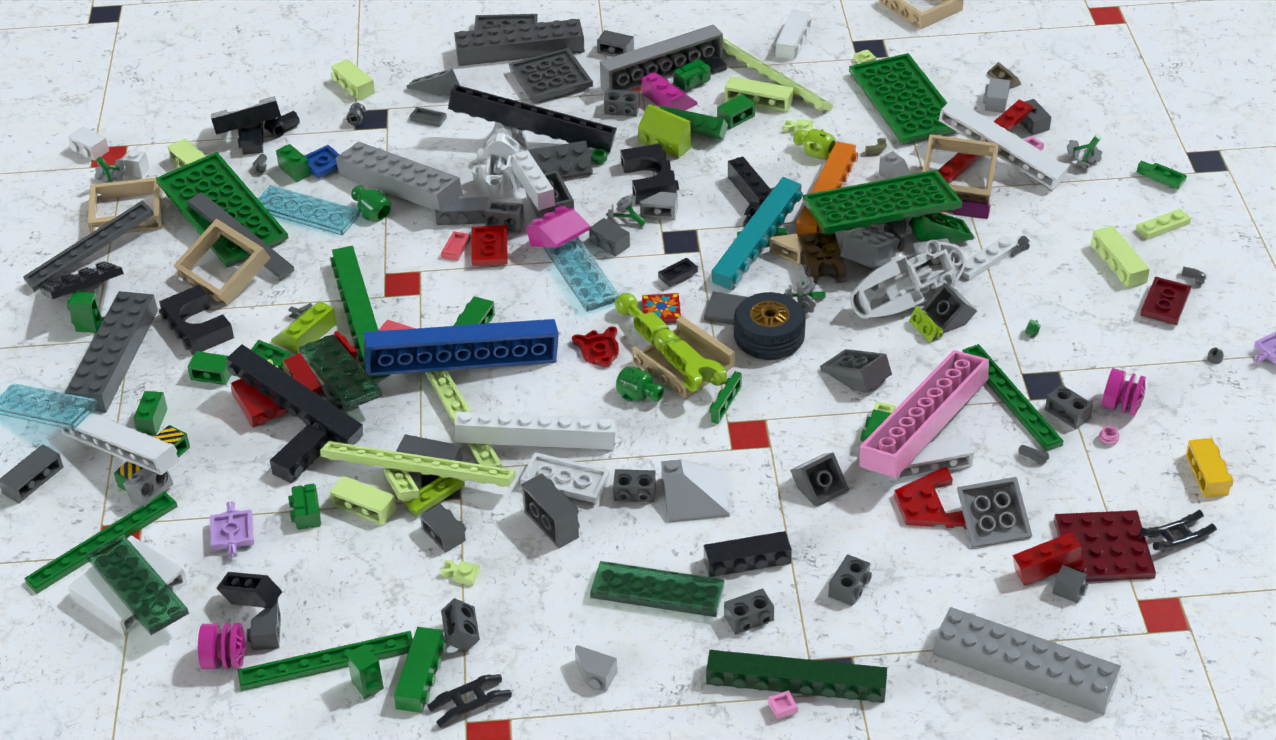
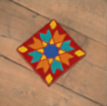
M679 293L642 295L644 314L653 312L665 323H677L676 319L681 317Z

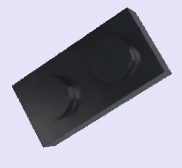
M686 257L659 271L658 278L670 287L697 273L698 266Z

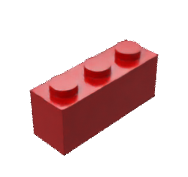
M1072 532L1012 555L1015 571L1024 586L1059 573L1063 565L1071 568L1083 563L1081 546Z

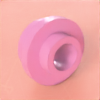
M1105 426L1099 432V439L1106 444H1115L1119 440L1118 430L1113 426Z

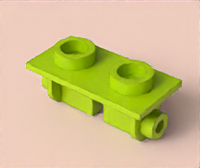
M919 306L915 307L909 320L910 323L929 343L932 342L934 337L941 338L944 334L943 329L933 322L926 311H922Z

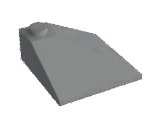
M682 459L661 461V479L669 522L730 516L721 469Z
M1017 477L957 487L972 548L1032 537Z

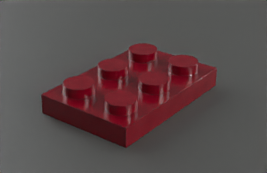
M1155 276L1141 309L1140 316L1178 325L1192 286Z

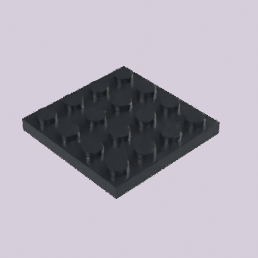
M102 261L95 264L96 267L92 269L85 267L78 270V274L71 275L69 273L61 276V280L54 281L52 279L43 283L44 286L39 288L43 295L56 299L123 275L124 272L122 267Z

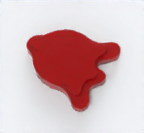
M614 326L608 327L602 334L592 330L586 335L575 334L572 336V343L581 349L583 358L591 364L609 367L619 355V345L615 340L617 328Z

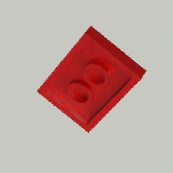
M507 225L472 227V266L508 264Z

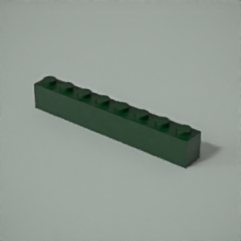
M709 649L706 668V684L777 691L781 693L789 690L790 693L885 703L887 667Z

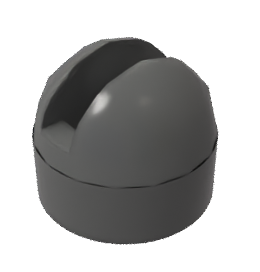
M1214 347L1209 350L1207 360L1210 363L1219 364L1223 361L1224 353L1221 349Z

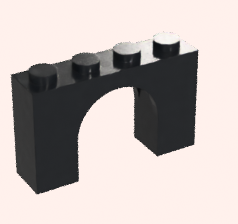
M275 96L259 100L258 104L245 109L228 112L226 109L211 114L216 135L281 117Z
M660 143L620 150L621 165L624 173L644 170L657 173L653 177L632 180V195L636 197L634 199L636 204H640V201L659 192L677 193V190H679L678 180H675V174L671 170L670 161L667 160L666 151L662 150Z
M200 284L159 301L161 307L159 314L163 320L166 319L168 327L174 329L177 339H181L186 350L189 349L193 355L196 351L203 352L234 338L232 325L224 314L202 323L185 322L189 317L210 308L208 295Z

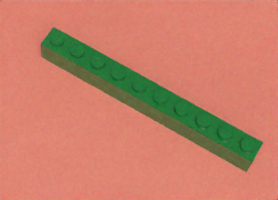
M352 245L332 249L333 257H330V263L333 268L334 277L337 279V288L342 290L339 291L341 302H343L344 312L348 313L346 314L348 325H352L349 328L351 336H355L353 338L355 349L359 348L356 351L358 361H362L360 362V367L363 374L366 373L364 364V332L379 330ZM390 375L367 376V380L377 379Z

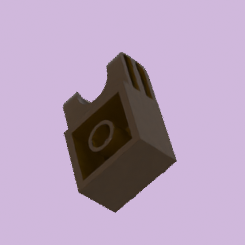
M835 233L799 235L802 247V266L805 275L808 278L813 277L815 285H818L817 280L823 275L834 277L837 283L846 282L847 270L843 257L840 256L841 250Z

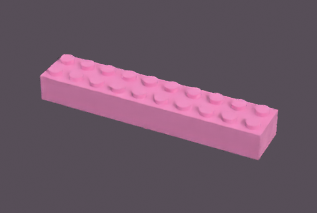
M953 350L859 446L860 467L897 478L988 380L989 359Z

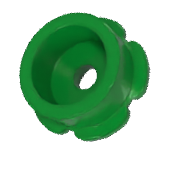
M603 149L594 150L591 160L596 164H603L607 160L606 152Z
M1030 319L1025 333L1029 334L1030 337L1037 335L1041 325L1038 324V320Z

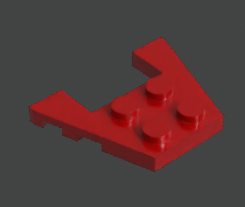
M947 466L894 490L895 500L906 525L933 527V524L945 525L946 528L964 526V529H967L963 511L945 513L935 490L937 487L952 485L953 479Z

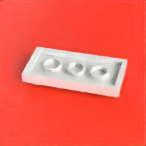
M534 452L520 478V485L522 486V483L543 473L547 479L553 481L559 491L564 492L566 497L596 504L610 477V470Z

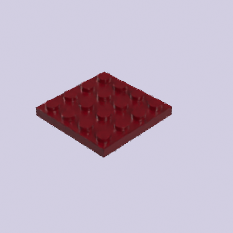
M1137 510L1054 515L1058 537L1072 532L1081 546L1083 563L1071 568L1087 574L1086 582L1155 578L1156 571L1146 537L1140 535V530L1143 527Z

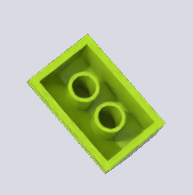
M649 104L638 126V141L646 145L660 143L662 150L679 159L691 149L690 121Z
M319 301L274 336L271 341L295 354L304 353L337 325L334 308Z

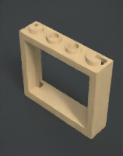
M879 0L881 4L919 29H923L962 11L964 1L940 0L943 2L942 4L921 12L904 0Z
M930 134L922 172H927L930 169L933 149L991 157L986 189L949 184L961 200L989 203L999 144Z
M157 177L90 185L88 211L90 233L95 231V227L100 228L117 217L96 218L97 200L154 194V215L127 233L162 229L163 190L156 183Z
M216 218L173 266L178 271L176 274L184 281L187 279L193 287L200 284L207 295H212L213 300L217 303L221 301L228 306L271 257L263 247ZM222 235L252 255L219 290L190 271V269Z

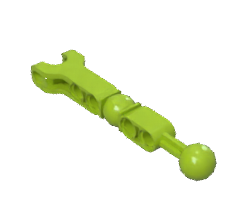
M622 293L617 297L615 301L617 312L623 316L631 315L634 318L633 324L636 331L648 342H651L652 345H655L657 350L661 351L665 358L684 376L683 385L689 391L696 392L701 390L702 382H710L715 386L726 383L727 372L720 363L705 359L699 355L690 345L681 340L680 337H677L673 331L669 330L665 322L655 313L644 314L637 308L638 301L634 295Z

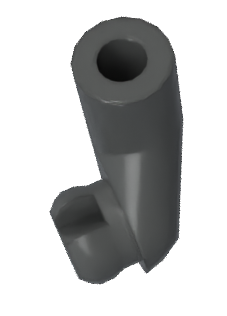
M260 154L253 162V167L258 173L266 171L267 165L265 162L267 156L265 154Z
M1183 266L1182 276L1195 278V283L1199 285L1205 283L1207 277L1204 272Z
M1021 445L1018 449L1019 454L1029 457L1038 464H1044L1049 459L1048 452L1044 450L1039 451L1026 445Z

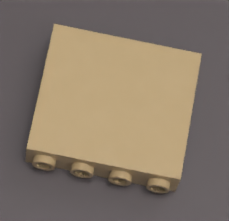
M683 316L676 319L677 328L673 332L677 337H680L681 340L690 345L699 355L705 359L717 361L725 368L726 372L735 366V352ZM651 344L642 351L633 347V362L635 365L647 370L651 376H654L663 385L668 386L684 399L696 393L689 391L683 385L684 376L665 358L661 351L657 350L655 345ZM702 382L701 389L710 382Z

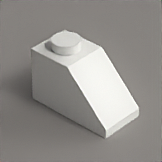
M129 150L121 158L126 166V171L123 174L125 176L143 178L149 170L146 152Z

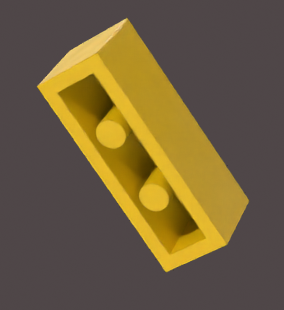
M1213 438L1189 440L1185 455L1204 498L1229 495L1230 487L1233 486V478L1228 473L1226 462L1222 460L1219 447L1215 445Z

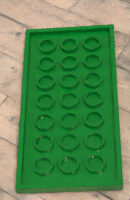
M909 53L849 66L850 74L902 144L928 139L930 134L945 135L956 132L938 121L941 109L947 102Z
M218 152L156 178L158 186L200 236L211 223L188 205V200L202 192L269 247L288 239V233ZM222 235L210 247L226 267L251 256L237 244Z
M937 170L802 195L804 204L824 234H834L843 230L850 231L854 228L885 224L895 220L902 221L906 218H917L926 214H937L942 211H953L957 208H962L961 199Z

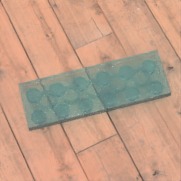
M272 185L258 198L272 216L342 236L360 216L358 209Z
M579 237L570 240L558 248L543 247L586 312L615 303L619 293Z
M15 383L8 386L7 390L0 395V415L74 430L99 406L96 399Z

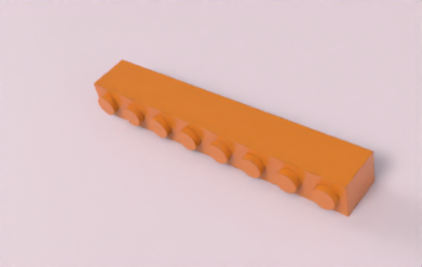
M836 141L811 193L844 187V182H847L849 172H852L853 164L858 159L856 145ZM806 205L796 222V234L798 237L799 235L823 232Z

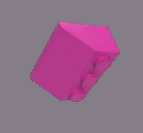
M655 72L641 78L642 95L659 108L660 106L687 110L698 105L696 100L668 79Z
M560 206L555 209L556 211L546 213L542 218L534 219L531 224L526 226L530 246L558 248L589 231L591 226L575 209Z

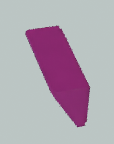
M961 200L962 208H957L953 211L954 215L988 219L991 204Z

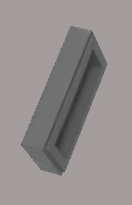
M416 107L409 117L410 121L440 127L446 120L447 115L444 112Z

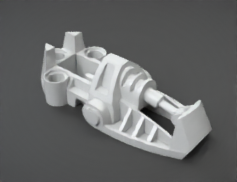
M495 122L494 128L485 140L483 147L477 150V161L483 165L473 167V183L484 197L504 199L522 186L513 172L512 154L527 150L524 131L513 126H504L501 123ZM493 168H494V173H497V175H492V170H493Z
M930 240L922 243L918 249L919 255L909 260L906 259L904 254L892 257L888 263L873 271L853 290L850 297L853 310L862 318L887 316L923 304L925 301L923 293L934 288L938 291L943 285V280H946L948 285L955 288L956 282L967 264L960 247L952 243ZM951 255L954 256V263L951 261ZM938 256L944 271L921 283L920 280L932 275V268L926 265L915 271V267ZM879 284V289L873 291V294L869 296L864 294V290ZM883 297L886 300L889 299L888 302L874 309L870 307V301L875 298Z

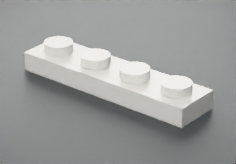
M1004 235L967 259V264L961 276L968 281L1011 254L1018 247V243Z

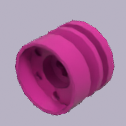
M1112 368L1104 390L1101 407L1115 411L1118 404L1122 403V413H1126L1128 407L1131 406L1130 415L1135 416L1144 400L1146 377L1141 375L1138 383H1135L1137 374L1133 373L1129 381H1126V371Z
M217 623L202 624L198 634V660L201 669H218L221 659L224 669H230L231 666L233 669H241L246 650L242 624L234 623L231 626L230 623H225L222 633Z

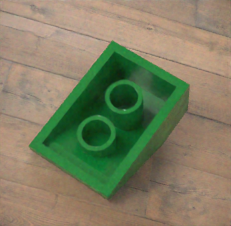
M940 212L922 215L917 218L912 217L908 223L919 242L947 238L949 243L974 239V235L964 220Z

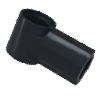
M293 110L281 117L265 121L264 127L275 137H281L287 129L298 125L300 119Z

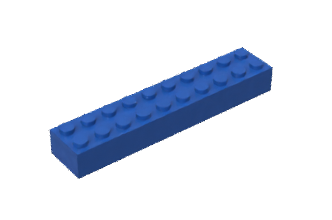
M555 319L364 332L366 376L553 363L557 361L559 333Z

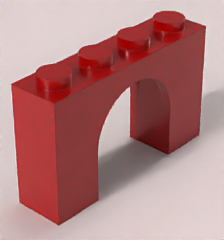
M301 353L283 360L284 372L323 397L322 385ZM242 379L231 383L232 395L252 427L263 425L267 421L281 417L288 412L282 406H277L269 397L262 396L254 387L246 385Z

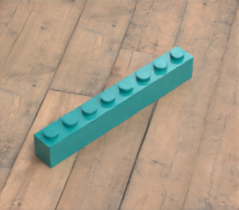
M785 177L781 178L711 270L712 283L732 290L735 284L737 285L740 282L741 276L749 270L750 264L758 258L762 248L764 249L767 246L770 237L775 235L779 225L784 223L788 213H791L794 205L801 200L803 192H801L800 183Z

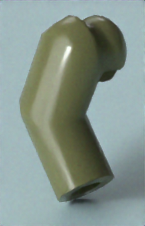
M878 138V144L865 146L866 155L881 153L887 147L886 138Z

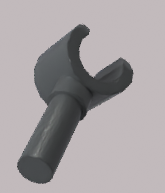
M1021 236L1018 239L1017 243L1019 246L1011 253V256L1014 257L1022 249H1029L1030 240L1026 236Z
M309 303L300 308L291 306L288 309L289 312H292L289 317L296 319L313 305Z

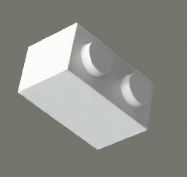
M81 127L68 136L71 150L94 161L109 152L106 137L85 127Z

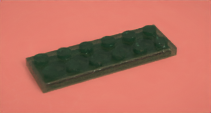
M334 334L324 336L319 340L299 347V352L346 410L382 397L381 389Z
M124 534L86 555L90 564L150 635L189 614L188 608Z
M600 561L590 591V597L717 617L725 579Z

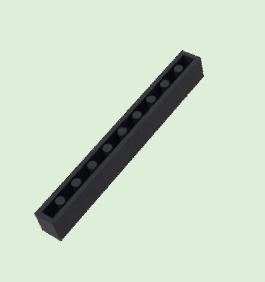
M456 84L450 92L448 109L453 110L455 113H464L471 117L483 118L489 122H498L504 126H513L522 131H531L537 135H546L552 139L564 140L567 143L586 141L587 148L603 149L609 153L614 144L616 127Z

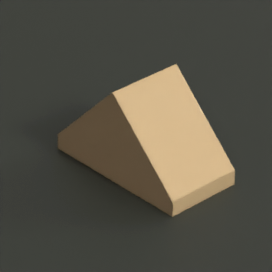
M797 234L770 238V253L795 264H802V247Z

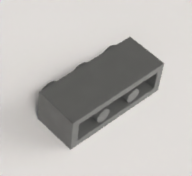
M488 197L456 198L441 211L435 209L436 224L486 223L484 211L489 199Z
M407 434L404 435L396 452L462 461L461 445Z
M42 444L0 478L2 494L17 503H21L64 468L60 454Z

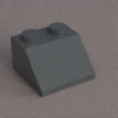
M945 282L922 308V311H926L933 322L943 329V333L966 325L977 312L957 289Z
M834 452L821 454L790 470L797 488L814 506L849 490Z

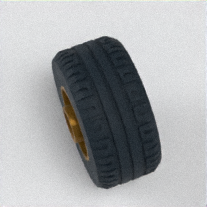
M762 292L749 296L738 305L734 313L735 342L745 353L758 359L776 360L785 358L798 350L804 342L806 324L804 310L793 298L781 293Z

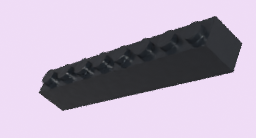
M243 344L226 358L227 370L231 375L239 377L246 385L254 387L262 396L269 397L277 406H282L292 416H297L303 420L306 425L309 424L326 432L327 437L333 442L354 445L363 436V424Z

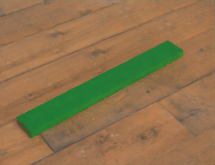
M979 344L962 350L964 353L989 359L988 380L986 383L1045 451L1063 446L1064 440Z
M163 492L145 507L137 508L24 578L26 584L36 594L40 593L177 508V502L166 492Z
M411 630L237 669L241 691L349 667L346 654L364 644H367L378 660L407 654L413 640Z

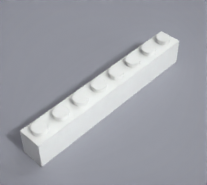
M952 98L941 109L938 121L968 139L999 144L997 155L999 158L1048 188L1054 190L1064 179L1068 169L1067 166L977 113L962 102Z
M74 406L57 419L63 435L157 474H164L179 462L176 454L177 449L173 444L148 436L146 433L143 434L110 419H105L85 409Z
M456 411L455 443L614 450L615 419Z

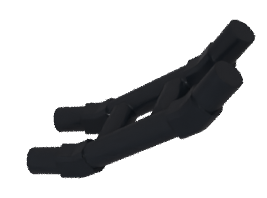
M1198 510L1172 523L1159 527L1141 528L1140 535L1149 538H1156L1162 535L1167 541L1154 542L1153 549L1169 552L1174 548L1195 541H1202L1209 537L1208 535L1215 532L1217 528L1212 523L1193 533L1188 527L1204 517L1203 512ZM1178 529L1184 537L1176 539L1171 531Z
M487 674L453 690L439 694L427 707L433 712L451 700L454 701L457 707L444 713V716L436 721L438 726L442 728L461 715L481 706L501 701L502 699H509L512 697V693L509 689L494 690L485 695L482 687L502 682L501 674ZM473 691L477 699L465 704L461 695Z

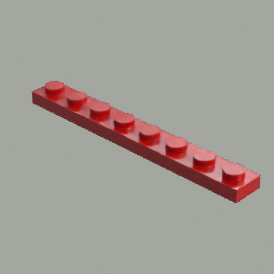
M1019 99L993 122L1010 131L1033 111V106ZM958 152L937 171L950 184L981 156Z

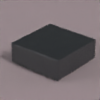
M720 57L705 61L710 66L713 74L727 69V64Z

